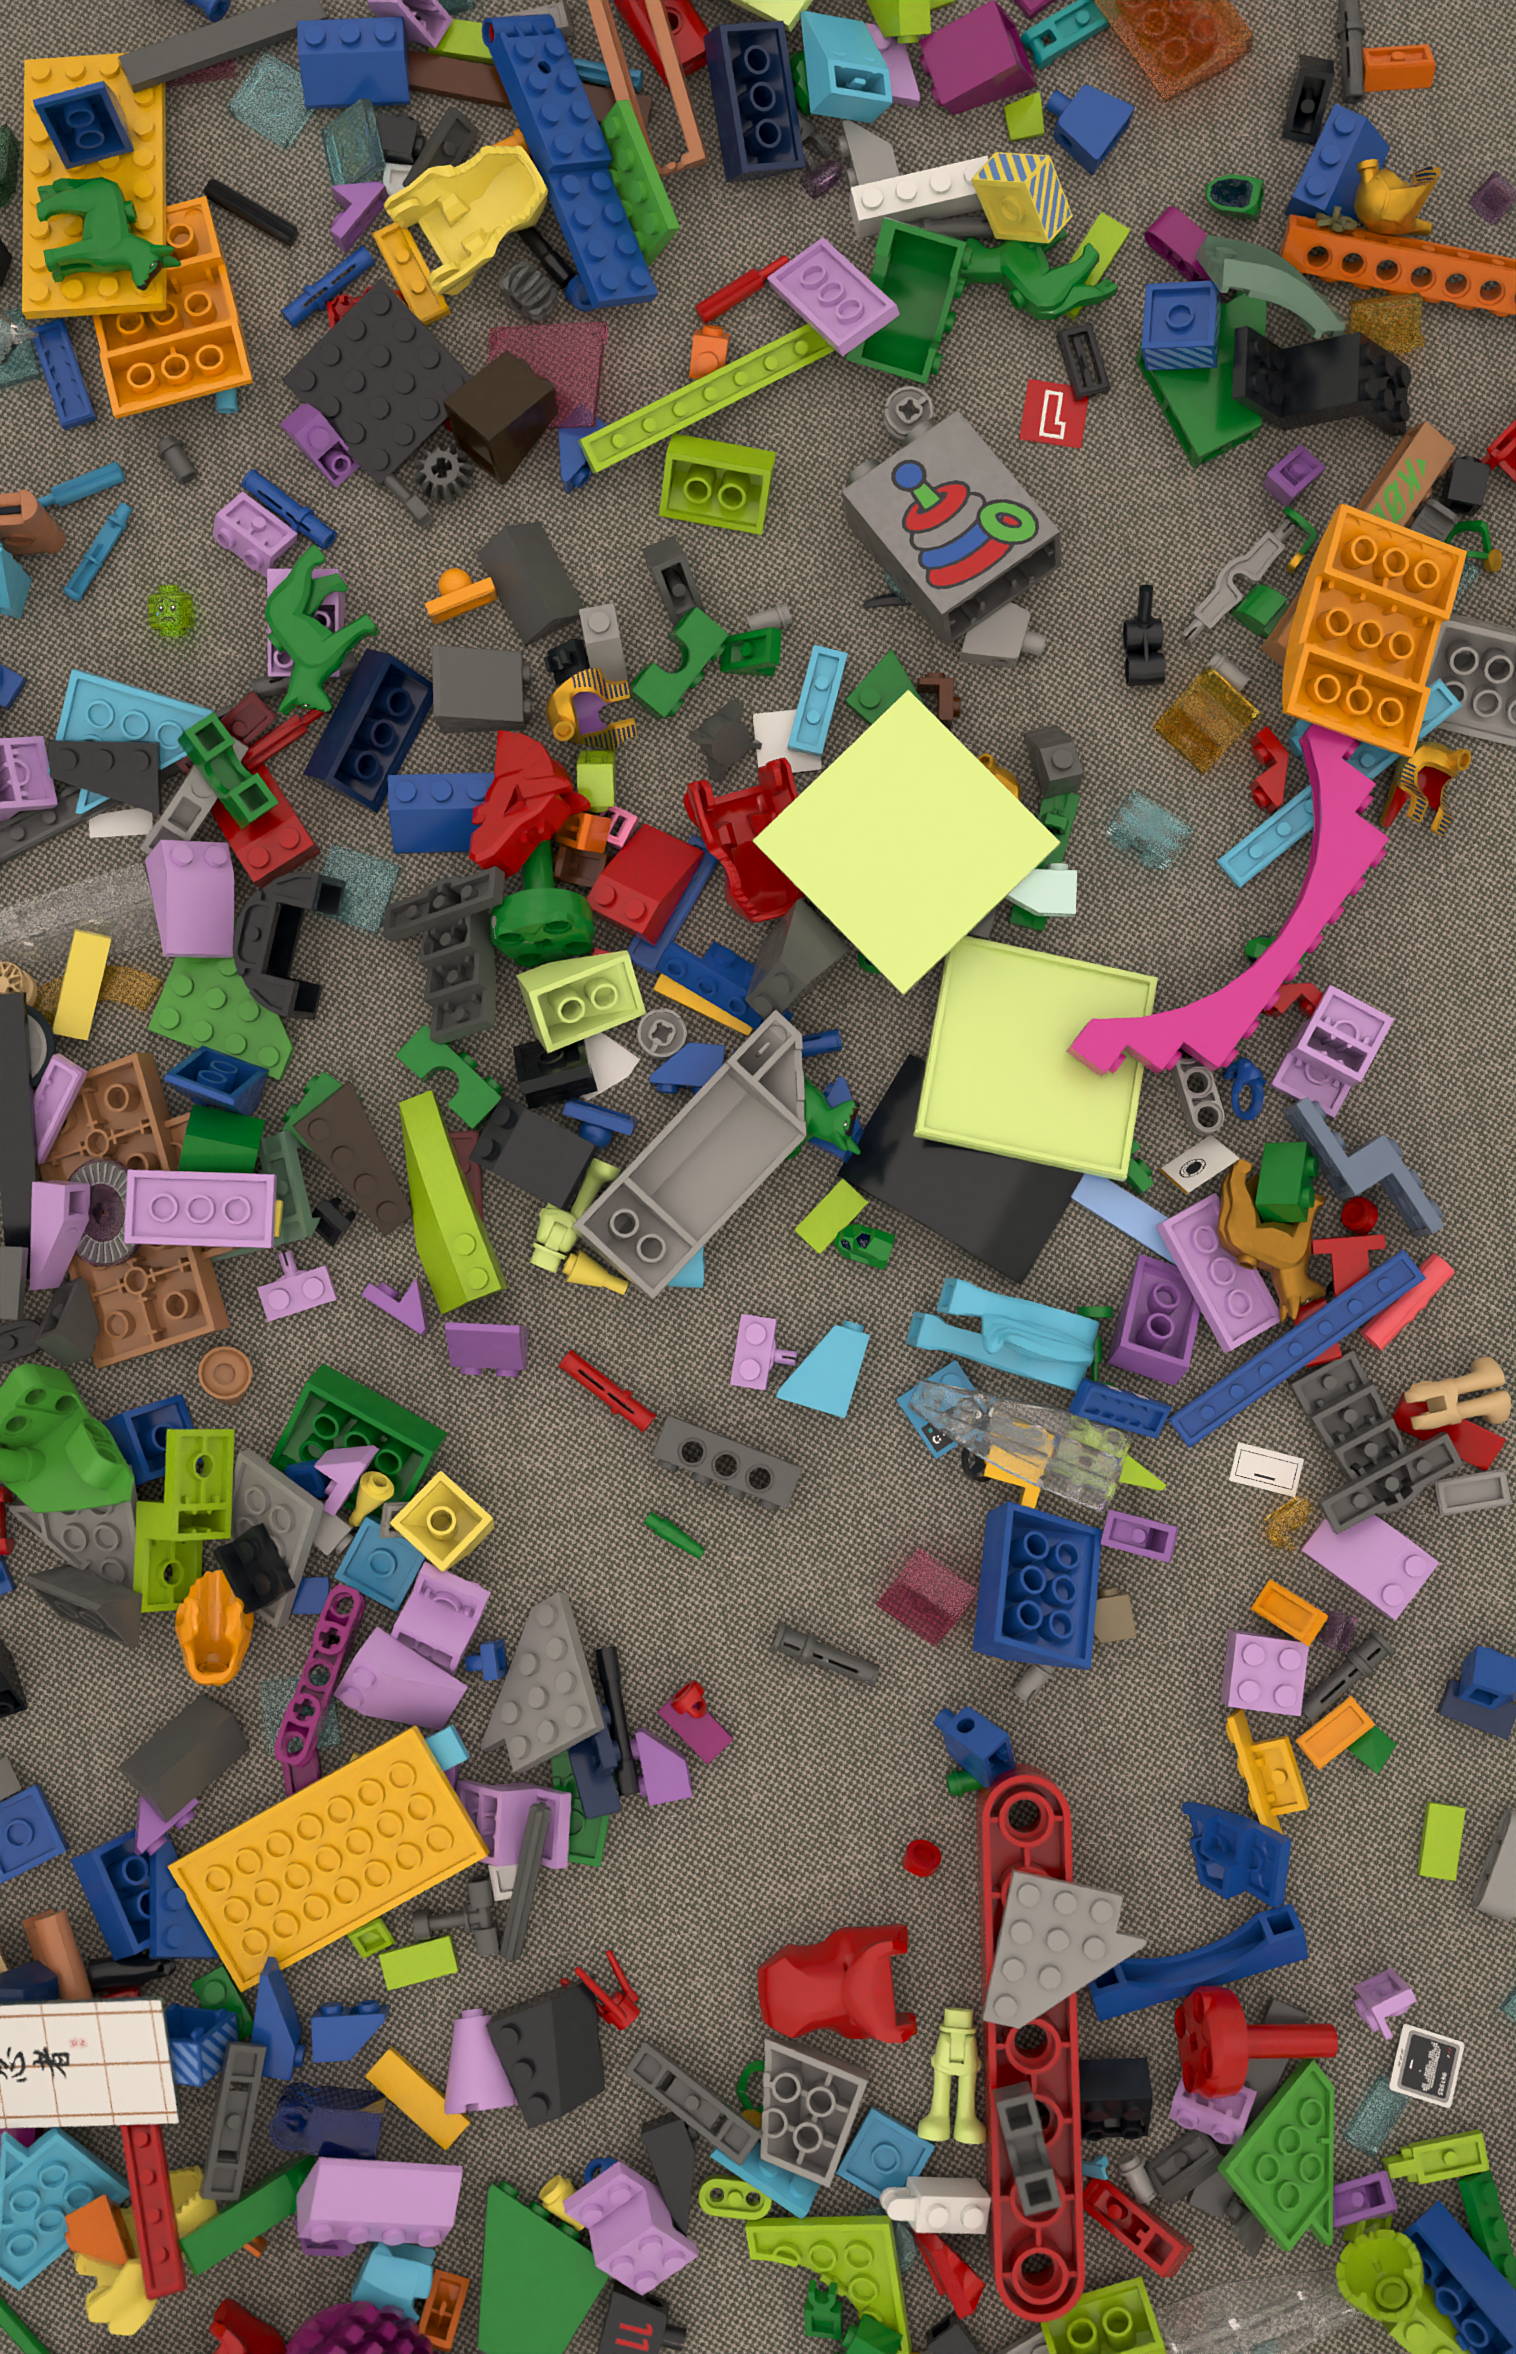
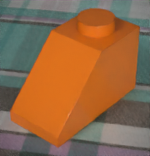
M106 2194L65 2216L69 2229L65 2232V2238L73 2253L78 2252L90 2261L120 2271L128 2261L137 2258L119 2204Z

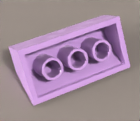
M319 2158L296 2195L298 2238H310L314 2242L347 2240L351 2244L373 2241L383 2242L389 2246L402 2243H416L421 2247L440 2245L454 2224L463 2174L462 2166Z

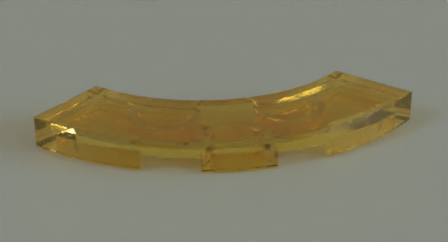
M105 966L97 1002L123 1003L145 1012L164 982L137 969L124 966ZM64 975L40 986L37 991V998L32 1006L46 1018L51 1028Z

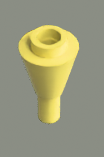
M579 1249L576 1255L569 1254L562 1273L567 1274L565 1282L594 1287L603 1286L621 1295H624L629 1282L609 1274L604 1267L581 1249Z
M369 1471L361 1476L356 1507L348 1519L352 1526H361L367 1514H370L393 1496L394 1486L387 1476L376 1471Z

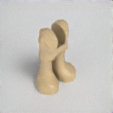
M1485 1356L1473 1361L1470 1373L1453 1379L1446 1378L1437 1382L1421 1381L1417 1384H1412L1410 1389L1404 1393L1406 1403L1426 1401L1429 1411L1411 1417L1413 1429L1428 1430L1459 1424L1462 1422V1419L1482 1416L1490 1424H1500L1507 1421L1511 1411V1399L1505 1390L1490 1392L1481 1397L1457 1403L1458 1395L1503 1386L1505 1384V1376L1498 1363L1492 1357Z

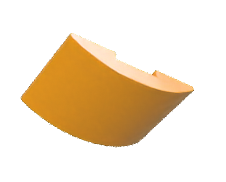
M206 196L166 206V245L174 247V251L168 255L181 262L179 267L166 268V310L92 315L101 351L99 356L115 419L253 383L249 353L234 290Z
M1339 504L1314 555L1294 614L1283 670V713L1401 756L1412 758L1431 688L1426 687L1425 684L1442 622L1450 619L1467 551L1346 504Z

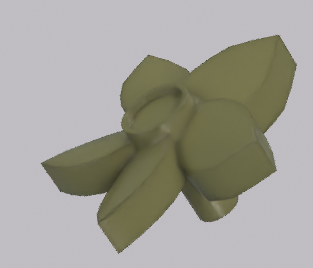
M1334 206L1332 217L1316 213L1315 218L1318 220L1317 226H1328L1329 229L1337 232H1343L1344 229H1356L1358 222L1351 217L1342 216L1340 214V206Z

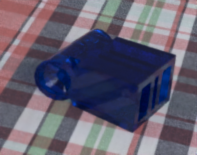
M294 2082L287 2085L281 2091L269 2127L270 2138L276 2147L288 2152L300 2149L305 2150L307 2154L326 2158L375 2161L386 2096L381 2091L323 2085L320 2088H316L303 2082Z

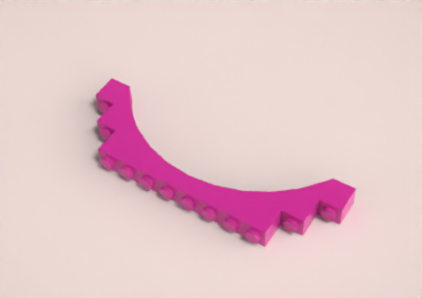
M1312 723L1299 739L1312 788L1314 830L1308 869L1294 908L1274 941L1248 970L1221 990L1183 1008L1145 1017L1092 1018L1066 1052L1100 1077L1106 1074L1107 1071H1110L1112 1074L1115 1073L1126 1058L1121 1053L1123 1050L1155 1074L1163 1071L1164 1068L1170 1071L1182 1056V1053L1178 1051L1179 1048L1211 1071L1218 1069L1220 1066L1227 1068L1239 1052L1234 1048L1242 1037L1247 1040L1260 1024L1256 1018L1264 1008L1269 1011L1281 996L1277 989L1284 980L1289 983L1293 980L1303 966L1298 962L1306 951L1311 954L1324 938L1319 934L1326 923L1332 926L1345 910L1341 906L1343 900L1348 894L1352 897L1356 895L1366 881L1362 877L1369 866L1374 869L1387 853L1383 847L1390 838L1358 815H1361L1374 797L1369 793L1376 785V783L1346 762L1360 745L1358 741Z

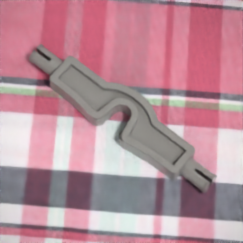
M1285 519L1273 534L1269 531L1266 532L1246 555L1231 560L1223 567L1214 582L1213 591L1192 613L1191 618L1193 621L1180 633V637L1184 640L1191 631H1194L1187 638L1186 643L1192 644L1203 630L1209 632L1221 618L1242 601L1243 594L1234 585V577H1239L1252 586L1259 582L1269 566L1285 549L1283 542L1296 530L1295 525L1292 524L1282 533L1290 524V520Z

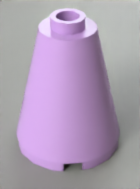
M483 2008L461 2011L462 2019L454 2020L444 2102L445 2114L466 2113V2110L481 2111L518 2104L486 2027L492 2016L484 2015Z

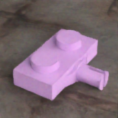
M292 1250L277 1255L284 1275L273 1283L257 1288L268 1322L338 1299L328 1266L325 1265L312 1270H298Z
M741 1314L730 1385L767 1390L769 1373L774 1363L796 1366L797 1360L786 1359L783 1356L797 1358L798 1351L777 1349L775 1340L777 1319Z

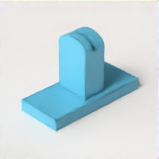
M1098 2155L1091 2162L1082 2160V2175L1106 2180L1105 2168L1108 2166L1107 2157Z

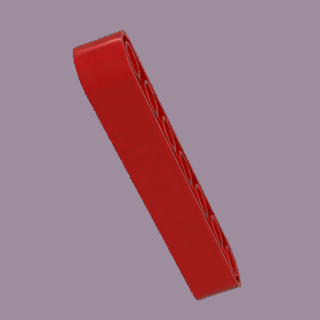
M1015 1764V1768L999 1774L994 1778V1782L990 1787H984L979 1790L976 1801L982 2013L1012 1869L1073 1882L1071 1813L1068 1802L1048 1774L1028 1764ZM1019 1800H1030L1037 1805V1817L1032 1824L1026 1827L1014 1826L1008 1820L1009 1809ZM1076 1992L1026 2024L1037 2025L1044 2030V2038L1041 2044L1034 2049H1022L1015 2044V2036L1019 2028L983 2021L982 2019L984 2110L987 2141L985 2142L987 2193L991 2197L988 2215L989 2260L997 2291L1003 2303L1015 2315L1033 2322L1053 2321L1067 2314L1080 2299L1085 2283ZM1024 2081L1029 2082L1034 2100L1046 2105V2113L1040 2120L1062 2204L1061 2207L1027 2216L1024 2214L992 2093L994 2089ZM1044 2253L1051 2258L1049 2266L1041 2272L1027 2273L1021 2268L1023 2260L1032 2254Z

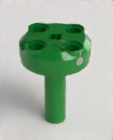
M551 839L543 840L521 867L523 891L503 898V903L494 906L491 910L489 925L493 946L506 956L514 959V963L521 967H535L543 963L583 955L593 949L592 939L595 935V926L591 905L585 897L578 893L555 888Z

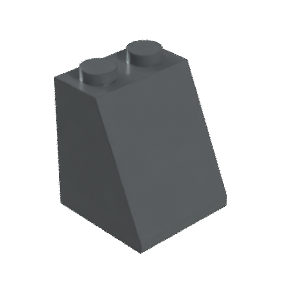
M442 645L432 646L434 718L442 733L526 730V719H532L531 698H525V685L531 684L530 663H524L521 652Z
M802 898L794 903L762 941L745 1001L764 1021L775 1009L783 1016L809 995L850 950L846 943Z

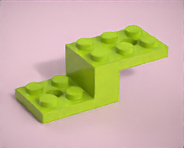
M167 1429L164 1500L137 1501L133 1590L142 1593L141 1613L177 1610L179 1605L187 1598L190 1586L194 1584L197 1577L202 1576L203 1540L231 1539L235 1429ZM202 1457L204 1468L201 1474L198 1475L196 1472V1462L198 1458ZM170 1564L172 1567V1577L166 1582L164 1571Z

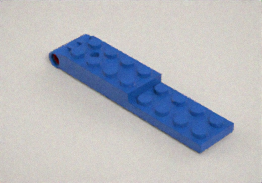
M550 14L485 18L481 30L483 42L490 51L535 166L549 191L548 198L593 309L653 301L658 292L607 168L613 160L560 28H556L555 21Z

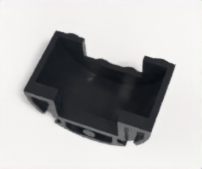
M291 873L275 878V881L263 889H258L246 902L234 930L233 956L238 975L242 977L247 988L250 990L249 994L263 1007L287 1018L315 1020L323 985L290 978V973L305 909L339 916L346 881L316 873Z

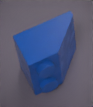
M182 1394L120 1413L101 1422L110 1431L127 1464L132 1465L136 1487L165 1477L167 1429H194ZM202 1457L198 1458L196 1465L203 1462Z

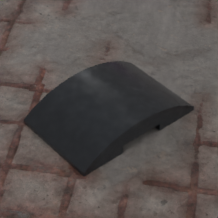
M909 1054L863 1130L864 1133L857 1144L860 1154L852 1153L848 1163H843L836 1176L841 1179L843 1178L846 1182L891 1209L899 1211L956 1245L960 1250L1021 1285L1071 1201V1196L1085 1173L914 1137L913 1132L926 1061Z

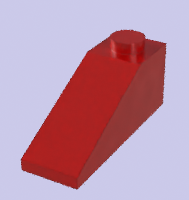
M1092 2178L1083 2191V2209L1162 2278L1174 2277L1195 2247L1165 2220L1143 2204H1139L1135 2198L1109 2179Z

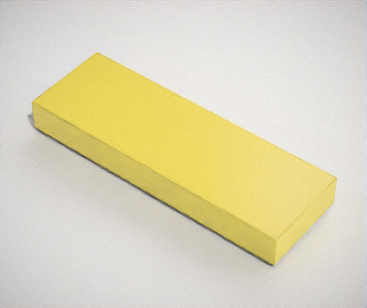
M74 929L52 1025L54 1034L88 1041L111 936Z

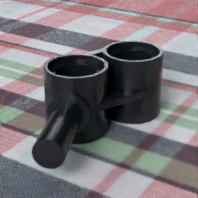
M1148 584L1139 587L1137 615L1134 619L1124 620L1123 644L1126 652L1125 679L1127 686L1163 685L1165 680L1163 653H1158V650H1161L1163 645L1161 618L1151 616L1153 586Z

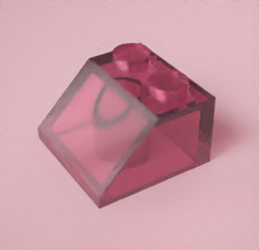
M916 1545L876 1605L930 1644L936 1646L959 1620L979 1590Z

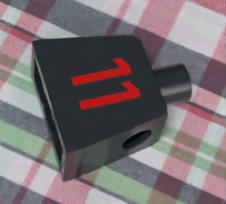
M615 2279L597 2354H659L660 2347L682 2352L687 2328L667 2323L669 2303L666 2300L648 2292L641 2296Z

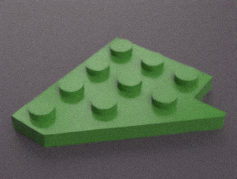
M234 917V930L238 920L236 917ZM234 956L232 958H175L147 1030L196 1049L203 1045L269 1070L267 1076L279 1081L283 1080L295 1050L281 1016L263 1007L249 994L250 990L247 988L242 977L238 975Z
M1304 2058L1217 2167L1280 2249L1288 2252L1292 2250L1308 2228L1321 2244L1330 2246L1333 2243L1334 2085L1317 2063L1309 2058Z

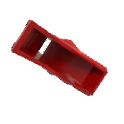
M498 730L495 778L485 794V801L473 808L472 824L481 826L471 834L469 859L482 871L497 866L505 872L504 879L520 870L540 842L552 838V835L560 829L568 816L589 810L591 803L582 794L574 793L571 777L567 774L564 766L558 760L555 761L539 741L536 742L529 736L521 733L516 734Z

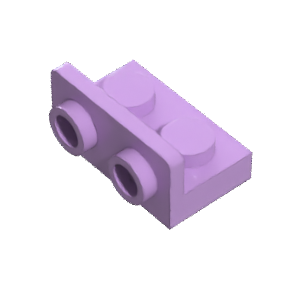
M243 491L215 515L213 537L223 548L232 551L249 568L257 570L264 577H267V569H273L274 561L296 543L298 533Z
M1392 1968L1353 1986L1358 1999L1353 2001V2004L1362 2021L1367 2022L1373 2033L1379 2031L1386 2040L1392 2038L1393 2035L1384 2018L1387 2016H1399L1409 2009V2005L1417 2002L1411 1988Z
M1181 2077L1172 2101L1169 2118L1186 2129H1196L1208 2134L1222 2144L1235 2145L1243 2135L1257 2091L1243 2086L1235 2096H1228L1222 2099H1205L1198 2093L1189 2094L1185 2090L1183 2078Z

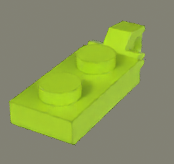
M1479 2129L1409 2143L1400 2147L1401 2154L1382 2158L1384 2171H1387L1389 2179L1406 2176V2181L1417 2182L1419 2185L1488 2171L1490 2169L1483 2133Z

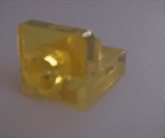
M1298 1495L1263 1519L1268 1526V1529L1264 1532L1276 1549L1282 1547L1288 1552L1296 1549L1285 1530L1288 1528L1290 1531L1296 1530L1309 1520L1306 1515L1314 1511V1509L1305 1497Z

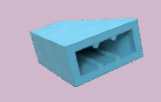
M844 1320L842 1326L834 1325L777 1391L776 1397L845 1418L870 1335L863 1333L865 1326Z

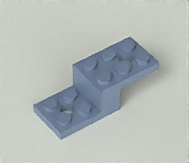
M1306 1097L1282 1110L1300 1140L1307 1142L1313 1155L1318 1157L1319 1169L1339 1200L1357 1196L1379 1182L1414 1237L1434 1234L1445 1227L1440 1219L1443 1217L1441 1209L1434 1200L1426 1198L1420 1189L1423 1186L1420 1177L1412 1168L1407 1169L1400 1158L1403 1156L1402 1150L1394 1139H1388L1384 1134L1367 1140L1346 1154L1344 1150L1347 1147L1344 1140L1336 1131H1330L1324 1121L1327 1116L1317 1101L1311 1102L1310 1098Z

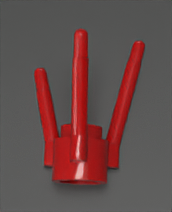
M607 1950L606 1956L624 1991L623 1995L620 1991H616L609 1997L580 1967H576L574 1972L603 2002V2005L596 2002L599 2015L608 2025L613 2023L619 2031H622L640 2014L641 2010L634 2004L639 1997L631 1989L613 1952ZM566 1978L560 1980L563 1986L571 1983Z

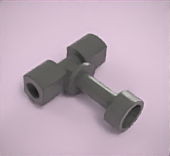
M479 1876L468 1880L467 1886L470 1903H464L463 1911L431 1916L429 1909L413 1911V1928L416 1940L432 1939L434 1930L465 1926L467 1933L474 1932L477 1956L499 1953L501 1946L497 1922H492L490 1906L494 1902L490 1876Z

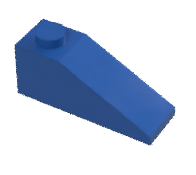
M268 1956L260 1974L251 2043L264 2044L267 2047L261 2076L291 2081L295 2068H302L307 2045L301 2044L303 2028L276 1957Z

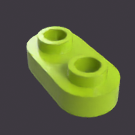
M710 2175L702 2181L699 2187V2204L703 2211L711 2216L758 2220L763 2218L771 2208L772 2199L739 2176ZM714 2188H720L724 2194L720 2198H714L710 2191ZM750 2192H757L760 2198L755 2202H751L746 2196Z

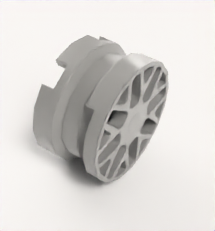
M903 386L894 390L888 397L884 408V427L887 433L894 440L903 443L907 434L917 424L924 420L932 419L933 403L929 395L922 389L914 386Z
M666 1008L654 1009L646 1013L640 1020L637 1029L638 1041L643 1051L651 1058L660 1061L669 1060L686 1045L688 1039L687 1028L682 1017L675 1011Z

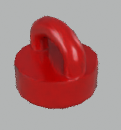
M1362 1196L1354 1197L1342 1209V1224L1354 1233L1367 1235L1378 1220V1208L1367 1198Z
M691 1680L677 1692L671 1700L670 1706L679 1715L687 1712L691 1717L701 1719L707 1711L706 1702L702 1697L705 1688L697 1680ZM695 1703L698 1706V1710L693 1706Z
M917 1839L907 1846L902 1866L906 1871L916 1876L929 1877L937 1871L941 1862V1853L932 1842Z

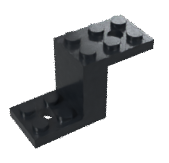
M1249 326L1235 328L1232 399L1275 426L1287 431L1361 415L1393 437L1406 433V421L1410 417L1407 392L1411 384V373L1408 365L1363 333L1355 332L1282 349Z

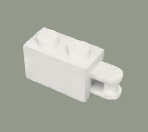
M907 2176L906 2187H889L880 2195V2203L888 2216L896 2221H908L917 2233L986 2234L991 2197L976 2178Z

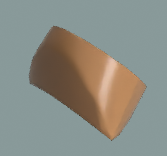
M219 1346L208 1348L202 1355L198 1366L200 1385L207 1394L221 1403L238 1405L241 1402L252 1379L253 1371L249 1359L243 1352L234 1347Z

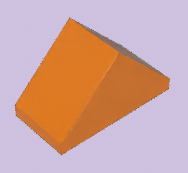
M587 812L568 816L560 829L554 834L553 841L576 849L604 854L612 819Z
M435 2269L430 2294L426 2299L420 2319L419 2335L421 2333L426 2335L432 2342L433 2348L450 2353L470 2279Z

